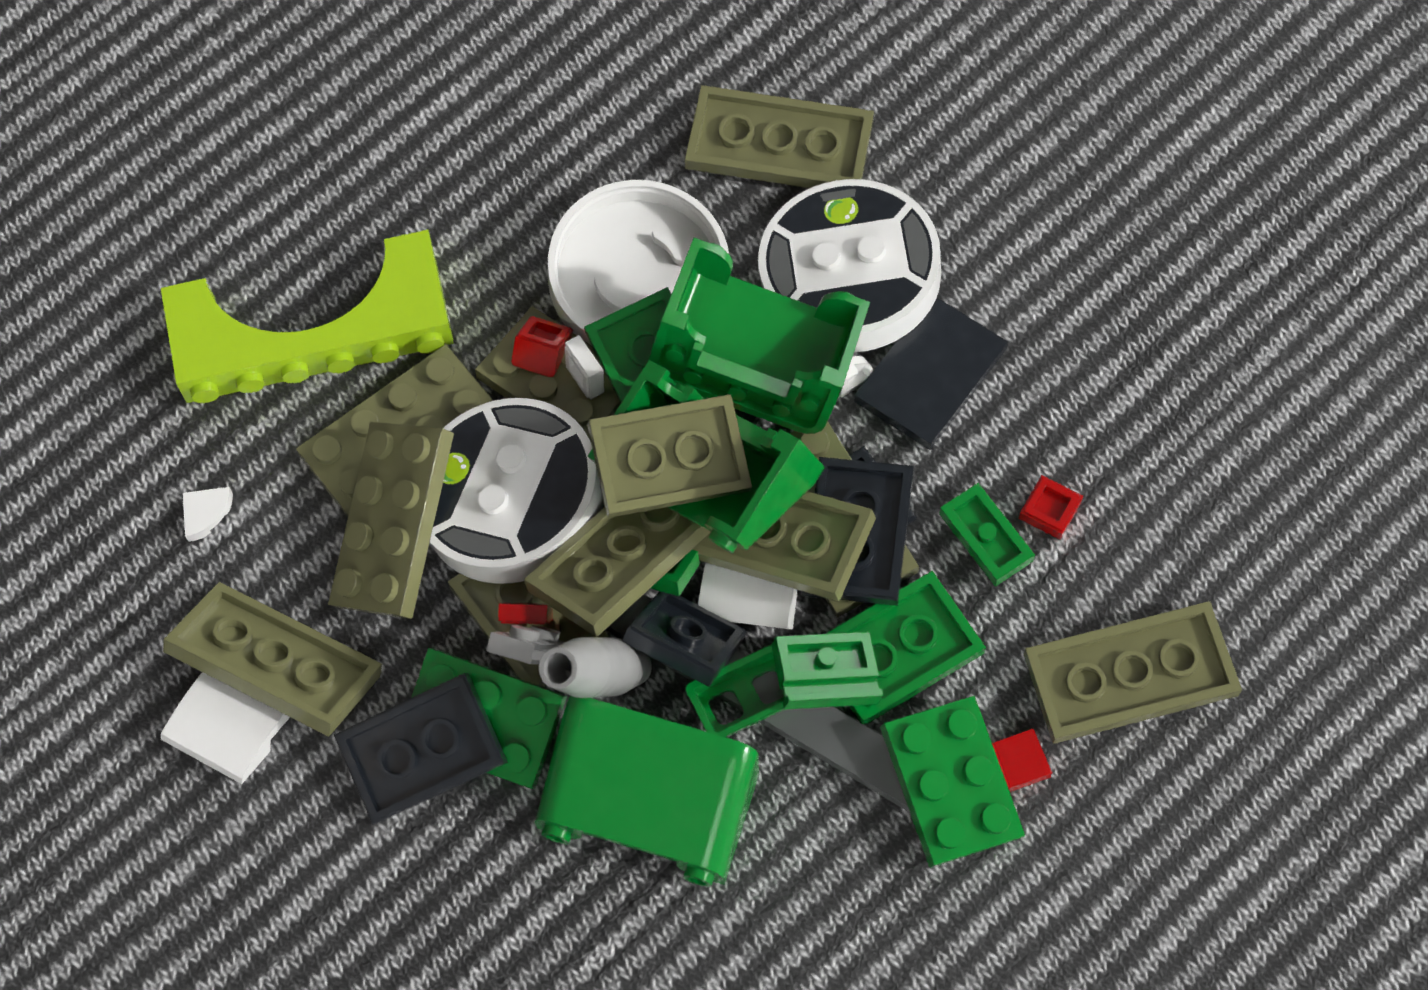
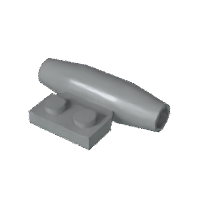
M511 625L510 632H491L486 650L487 652L524 663L539 664L540 677L547 686L576 698L620 696L644 683L650 676L652 669L651 660L647 654L622 642L620 638L579 637L564 642L558 640L559 631L531 625V628Z

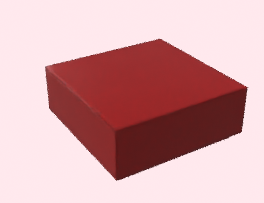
M1041 475L1022 508L1019 519L1061 540L1082 503L1083 495Z
M505 602L499 604L498 621H501L503 624L545 625L550 623L553 618V608L545 603Z
M1034 729L992 743L1009 792L1051 778V768Z

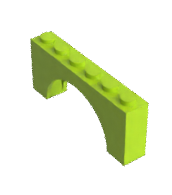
M423 230L384 239L385 258L383 268L369 294L355 308L342 317L308 330L272 332L240 323L224 312L216 303L206 278L162 287L161 294L176 384L186 403H208L216 400L219 396L235 392L253 393L263 389L264 386L280 382L299 383L312 375L325 372L344 373L357 365L371 362L389 363L402 355L416 352L434 353L445 344H454L429 231Z

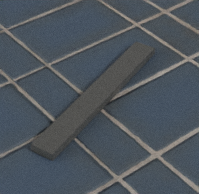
M643 594L605 630L623 640L627 628L649 604L652 598ZM737 650L725 666L747 655ZM662 663L663 665L667 666L668 668L672 669L673 671L677 672L678 674L682 675L683 677L687 678L688 680H690V681H692V682L695 681V679H693V678H691V677H689V676H687V675H685V674L679 672L678 670H676V669H674V668H672V667H670V666H668V665ZM768 672L753 680L752 684L763 703L770 704L784 697L783 689L780 690L776 672ZM726 692L718 696V698L744 713L734 693ZM835 707L786 709L760 721L761 724L910 813L882 735Z

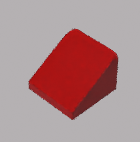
M530 316L515 336L511 360L512 365L547 377H553L565 354V342L571 340L573 329Z

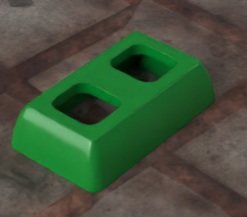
M771 645L725 666L710 687L697 680L687 684L686 692L707 732L729 737L784 711V697L770 704H765L760 700L752 684L754 679L768 672L774 671L777 673ZM726 692H732L738 699L744 714L728 724H719L709 706V702Z

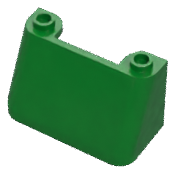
M693 237L662 317L649 360L667 369L671 373L669 377L675 383L695 388L704 398L708 399L731 394L734 409L805 434L821 432L825 428L842 391L870 302L855 297L848 292L839 291L824 295L817 308L730 276L733 260L725 249L718 244Z
M649 360L614 415L705 398L695 388L675 383L669 377L671 373L667 369ZM736 415L752 484L751 490L745 493L667 507L710 531L708 539L732 554L737 547L745 551L749 549L817 482L825 469L824 465L799 438L781 429L779 432L771 428L766 431ZM591 449L587 457L595 463L593 449Z
M569 696L559 727L535 825L537 829L542 830L541 835L544 838L556 843L569 844L571 838L580 839L582 834H586L676 861L678 868L685 871L683 878L693 884L711 887L712 883L716 882L725 885L759 777V754L751 746L727 737L593 698Z

